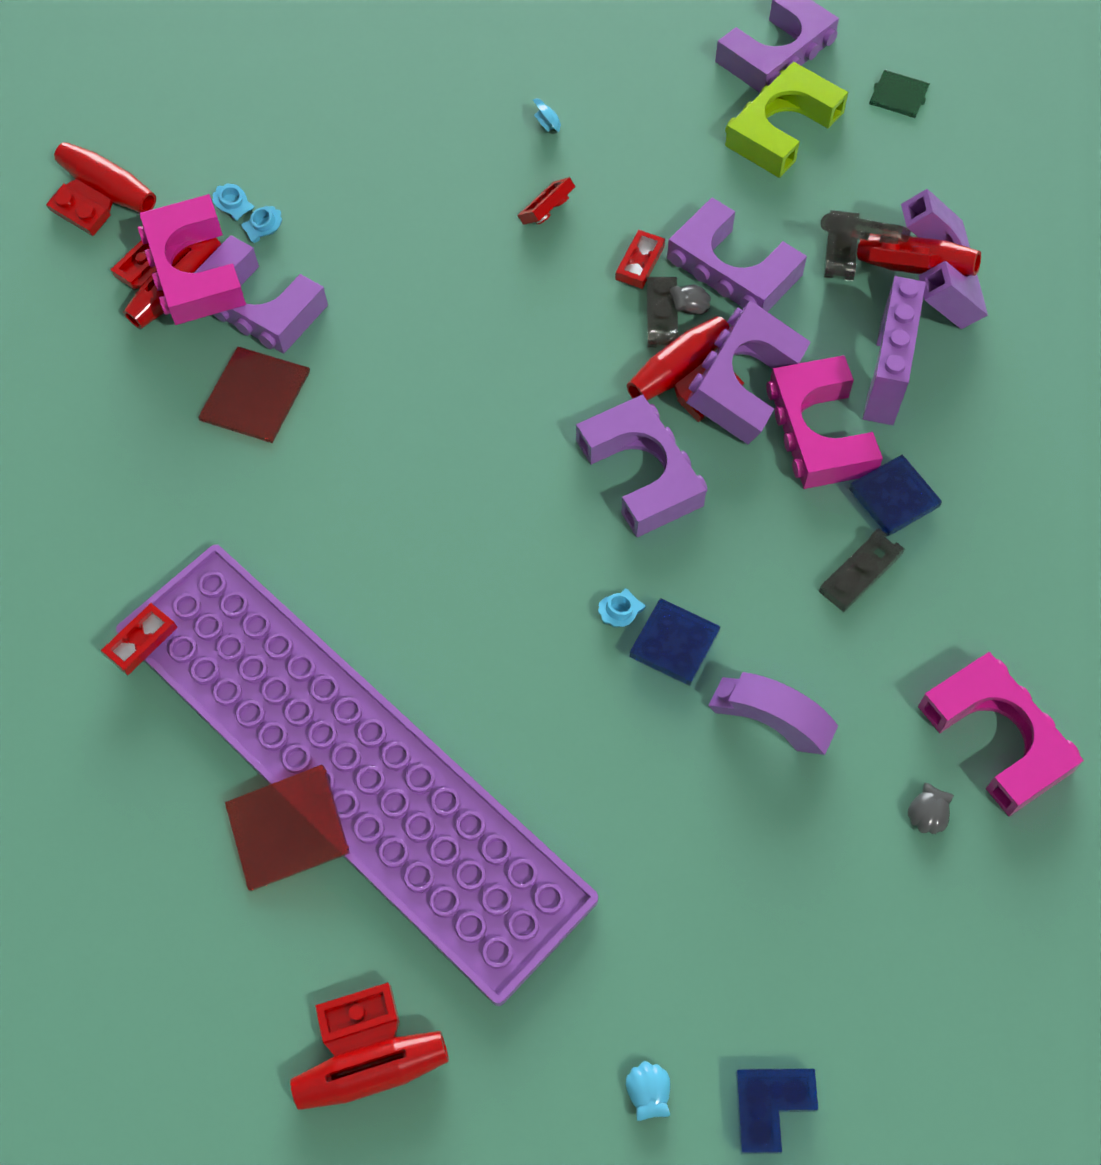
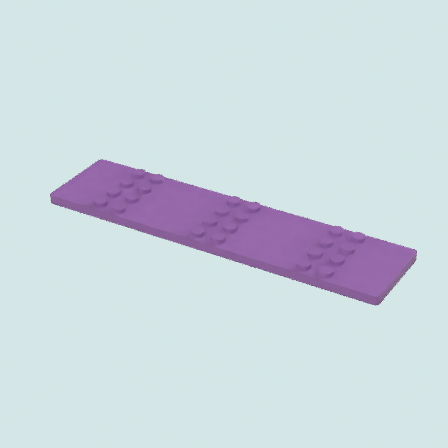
M219 545L210 546L117 625L116 632L119 633L150 603L175 622L178 628L144 661L494 1005H503L598 904V894L591 886Z

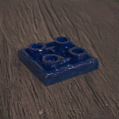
M903 454L852 482L849 488L887 536L894 534L934 511L942 503V500Z
M660 598L634 643L629 657L691 686L717 638L721 626Z

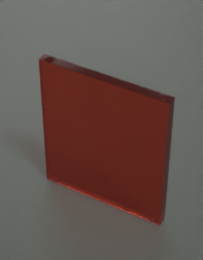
M237 347L198 417L199 421L273 443L310 373V368Z
M319 765L225 802L245 875L246 886L249 891H254L350 854L349 845L345 838L327 777V770L324 765Z

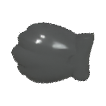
M692 284L682 288L679 286L670 288L676 311L682 310L687 314H704L710 308L711 297L702 287Z
M924 783L922 793L911 802L908 808V817L911 824L917 826L921 833L930 832L931 834H936L944 831L949 823V804L954 795L941 791L929 783Z

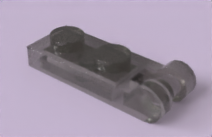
M830 210L824 278L833 279V276L844 277V280L854 281L860 213Z
M832 213L824 215L820 224L823 230L835 236H840L844 232H850L851 238L868 241L869 236L880 238L879 243L908 242L911 233L904 226Z
M647 277V348H657V345H668L678 338V311L675 309L674 300L670 293V288L677 286V277Z
M878 528L820 586L819 593L842 612H845L900 558L905 548L897 542L893 544L886 538L887 534ZM877 548L885 553L882 558L873 553Z

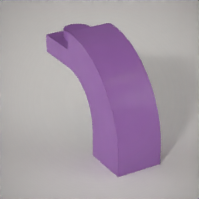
M742 672L739 679L722 677L708 705L715 713L747 717L770 726L784 736L796 751L825 755L838 728L833 718L821 706L804 694L776 680L752 673Z

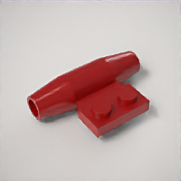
M63 142L56 148L54 153L55 161L72 175L75 180L67 184L63 183L46 206L50 211L94 236L111 216L112 203L140 213L154 208L156 195L130 172L96 152L68 142Z
M906 235L864 236L858 244L857 258L860 261L891 271L922 274L947 261L962 275L975 276L981 264V251L939 239Z
M212 238L191 244L183 248L175 256L172 266L183 272L194 273L217 250L221 243L217 238ZM142 240L110 269L115 278L134 290L139 289L123 311L125 317L139 329H142L164 314L159 297L165 296L163 290L157 291L152 273L157 272L156 266L150 268L145 254V250L150 249L149 243L143 245Z
M720 316L707 320L687 330L651 357L627 383V390L630 396L636 398L643 394L648 401L674 387L678 398L677 401L697 422H700L706 416L686 403L692 393L688 388L698 373L701 375L704 373L705 368L702 367V364L711 351L716 352L718 346L714 343L724 329L729 330L730 326L727 321ZM735 374L737 380L743 386L744 382Z
M389 982L315 1005L323 1043L334 1057L293 1077L290 1080L291 1092L297 1109L303 1110L345 1104L405 1085L449 1062L441 1031L396 1037L400 1021Z

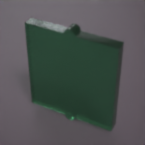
M884 70L879 82L874 84V93L869 104L916 118L920 106L925 104V95L930 83Z

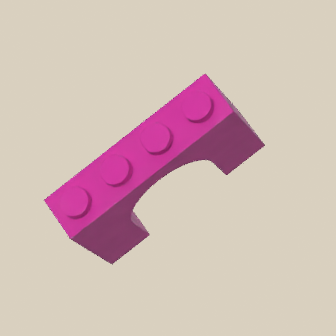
M210 194L139 213L143 226H139L138 231L143 245L149 243L150 249L145 250V254L150 268L156 266L157 272L152 273L157 291L163 290L165 295L159 297L165 315L171 314L175 325L246 305L233 263L198 273L183 272L172 266L175 256L183 248L194 243L223 236Z
M845 355L773 368L771 379L766 383L769 400H774L776 406V422L779 426H783L785 432L783 437L787 452L791 451L793 456L792 466L796 478L801 479L804 489L875 476L878 474L883 460L873 432L843 438H828L812 431L803 420L802 412L812 405L849 398L854 379Z
M990 651L926 692L918 705V708L939 733L965 716L977 711L1000 713L1009 718L1018 727L1024 740L1023 758L996 775L986 787V790L1008 817L1072 774L1084 761L1080 756L1078 748L1071 741L1063 737L1056 729L1053 719L1036 706L1028 690L1017 684L1010 676L1006 665L1001 660L996 659Z

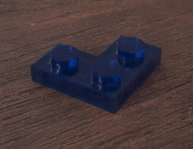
M815 1069L736 1070L741 1154H781L782 1143L779 1112L818 1111Z

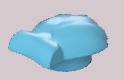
M534 99V103L539 108V111L534 116L547 132L553 128L559 132L561 123L556 112L551 107L545 105L541 99Z
M227 183L224 186H217L216 192L212 194L214 205L221 211L230 214L234 221H238L245 213L254 208V205L248 202L244 191L236 184Z
M264 206L256 209L251 214L249 221L241 224L242 228L247 232L250 241L256 243L260 240V237L275 233L282 223L281 211L275 209L274 206Z
M625 588L621 593H616L602 599L598 605V612L602 616L603 623L611 624L612 627H625L646 606Z
M643 1061L639 1067H633L630 1074L626 1077V1089L633 1105L636 1107L637 1121L653 1117H669L670 1111L667 1102L670 1094V1078L667 1071L662 1069L660 1065H652L647 1061Z

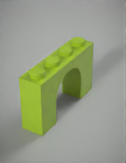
M794 61L785 70L782 69L779 72L781 74L769 86H764L759 96L753 101H749L736 118H731L725 128L727 133L726 147L778 178L796 162L800 141L773 126L767 118L778 112L792 111L803 114L828 129L844 113L848 97L846 90Z

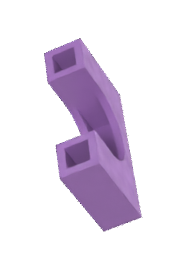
M772 0L769 21L791 35L795 41L784 46H768L759 43L735 27L718 40L715 62L760 93L764 86H769L781 74L779 72L782 69L785 70L793 61L802 66L808 60L814 59L824 47L830 46L838 34L839 18L812 0Z
M928 189L901 204L906 227L917 237L946 240L970 248L963 220ZM947 261L918 275L920 281L926 282L924 300L960 329L988 316L978 275L964 276Z
M712 197L669 239L667 259L676 267H681L692 274L698 281L706 283L721 296L729 298L742 308L751 300L768 312L803 276L807 256L782 241L764 261L755 266L740 268L722 262L717 258L713 250L733 231L735 211Z
M230 235L194 273L233 263L241 286L258 269L259 265L254 248ZM299 274L276 299L257 305L246 304L214 314V316L222 322L227 321L233 324L244 335L248 336L250 334L259 339L265 347L269 349L274 348L284 354L323 312L328 303L324 287Z
M894 276L880 322L876 346L881 347L867 393L863 420L894 426L909 384L925 281Z
M751 300L742 310L737 307L728 319L727 323L731 325L729 330L724 329L714 344L718 346L716 352L711 351L704 360L702 367L705 368V371L702 375L698 373L691 382L688 389L692 393L686 402L746 444H749L762 432L774 408L750 393L739 383L733 371V356L739 354L749 355L773 369L799 364L811 343Z
M643 394L576 424V442L591 465L628 449L646 451L654 455L661 462L664 473L659 479L622 497L621 513L637 538L704 506L708 490L705 480L701 475L695 474L691 467L689 456L685 451H680L675 443L673 432L669 427H664L660 421L657 408L654 404H649Z

